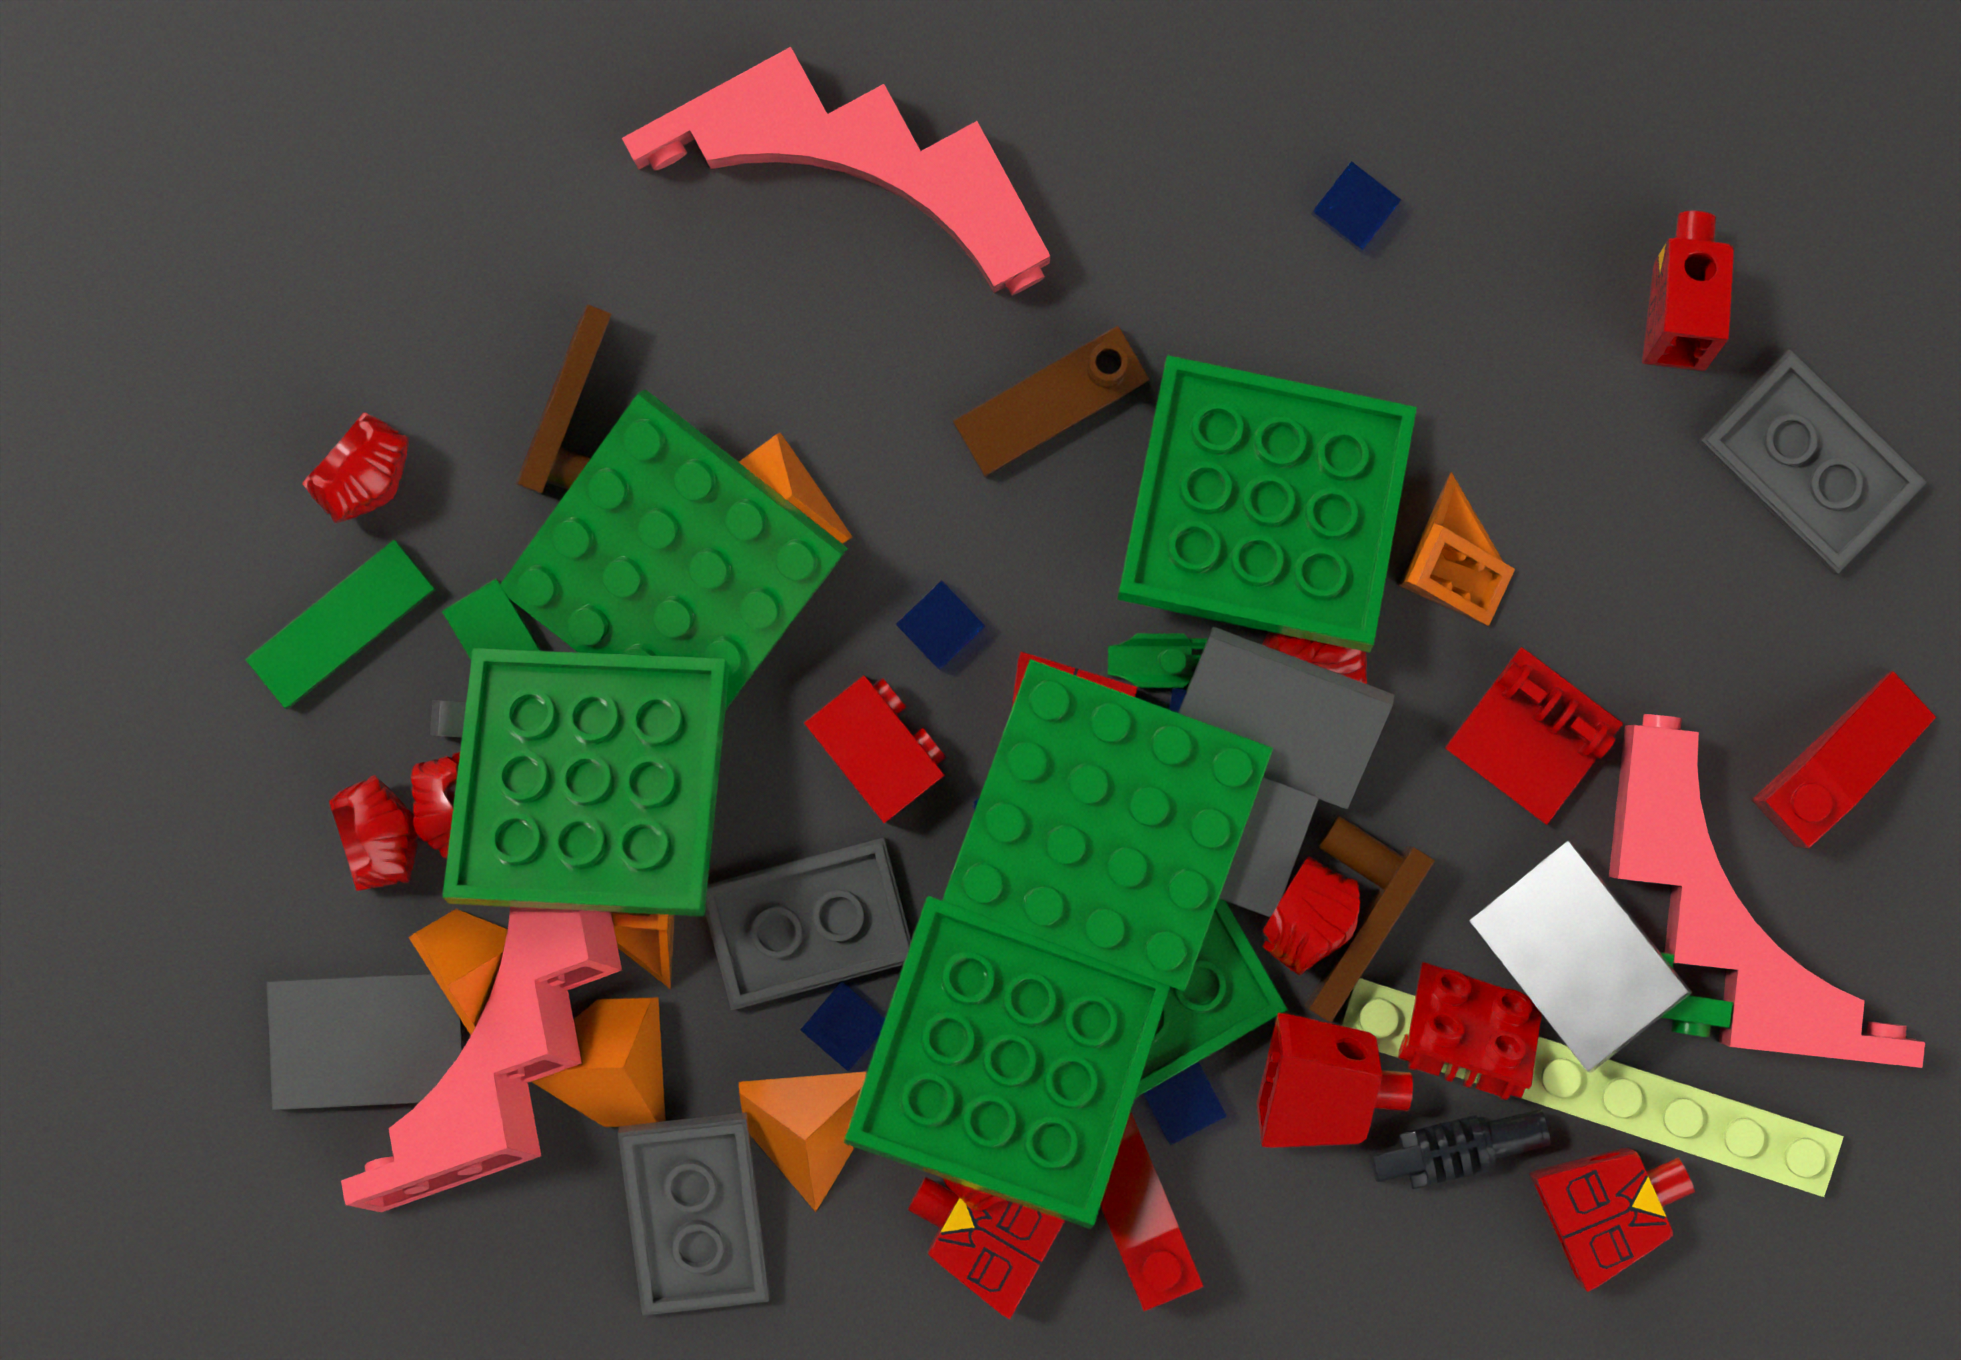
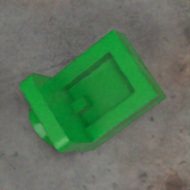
M1660 952L1673 968L1674 954ZM1689 995L1661 1018L1673 1019L1671 1032L1709 1037L1711 1025L1729 1028L1733 1002Z

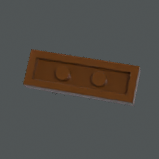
M589 304L583 308L519 472L516 485L536 493L543 492L546 482L568 490L591 459L560 445L608 325L611 313Z
M1117 325L953 420V424L984 477H987L1149 383L1150 379Z
M1339 815L1328 828L1318 848L1380 888L1359 919L1357 928L1353 933L1354 936L1341 947L1304 1005L1330 1023L1435 862V860L1413 846L1407 845L1400 855Z

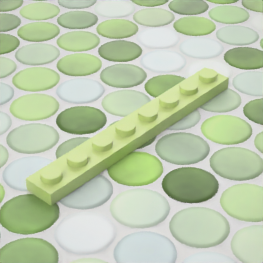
M1359 978L1349 994L1339 1025L1372 1033L1377 1038L1379 1052L1398 1058L1403 1037L1405 1034H1409L1415 995ZM1540 1036L1538 1037L1532 1085L1530 1090L1525 1089L1521 1097L1522 1099L1821 1197L1825 1196L1844 1137L1610 1059L1593 1072H1587L1567 1045ZM1447 1062L1444 1063L1441 1070L1443 1073L1446 1072ZM1459 1067L1455 1077L1464 1079L1466 1069ZM1480 1073L1477 1074L1473 1083H1476Z

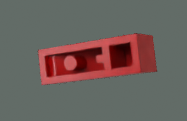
M1890 671L1752 799V802L1794 847L1810 848L1868 793L1935 720L1936 716L1894 671Z
M1130 1111L1100 1206L1144 1311H1147L1204 1286Z

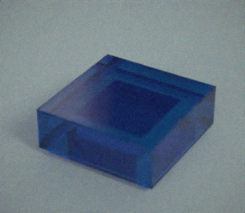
M1351 161L1312 211L1311 215L1359 252H1362L1401 202V199Z
M942 580L896 623L897 627L939 670L986 627Z
M841 981L800 1031L844 1069L849 1071L878 1038L885 1017L844 981Z
M1199 1061L1143 1093L1170 1146L1227 1117Z

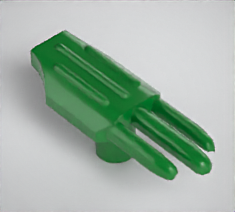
M1137 633L1127 641L1108 645V675L1128 680L1138 688H1184L1191 682L1193 677L1192 666H1197L1201 655H1192V649H1204L1208 638H1188L1184 633Z

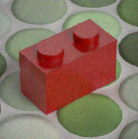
M863 675L805 721L804 724L881 821L886 823L944 776V773L937 765L946 756L923 727L913 735L897 716L907 707L884 678H881L873 685Z

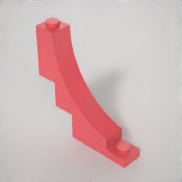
M791 47L622 138L638 169L650 164L653 170L656 171L673 164L687 154L684 145L695 140L710 169L745 163L782 162L813 165L840 171L874 183L905 199L945 230L975 263L993 293L1007 287L1010 294L1015 295L1045 278L1040 268L1050 263L1051 256L978 121L920 151L884 84L827 114Z
M1652 714L1643 715L1642 726L1626 725L1624 729L1609 877L1672 885L1664 953L1674 954L1673 963L1727 968L1723 1000L1733 1002L1729 1028L1720 1026L1719 1043L1737 1048L1922 1068L1925 1042L1907 1038V1026L1868 1021L1867 1033H1861L1865 1001L1832 986L1801 966L1778 947L1765 933L1735 894L1717 858L1703 813L1697 767L1699 732L1681 730L1682 718Z
M510 907L508 933L500 968L490 998L474 1032L456 1061L439 1083L414 1109L389 1128L393 1157L372 1160L364 1165V1173L341 1180L345 1205L384 1212L541 1157L528 1082L582 1063L568 990L622 971L611 912Z

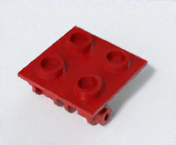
M1520 647L1446 745L1445 749L1547 825L1597 758L1601 759L1612 747L1616 740L1613 736L1623 723L1523 647Z
M1422 962L1409 1034H1405L1403 1037L1398 1058L1408 1061L1409 1069H1417L1439 1076L1444 1063L1447 1062L1445 1081L1452 1082L1459 1067L1466 1069L1463 1080L1464 1087L1471 1088L1477 1074L1480 1073L1476 1081V1089L1500 1096L1504 1100H1508L1510 1095L1521 1098L1525 1089L1530 1090L1532 1085L1542 1013L1527 995L1517 990L1505 989L1463 975L1455 970L1444 969Z

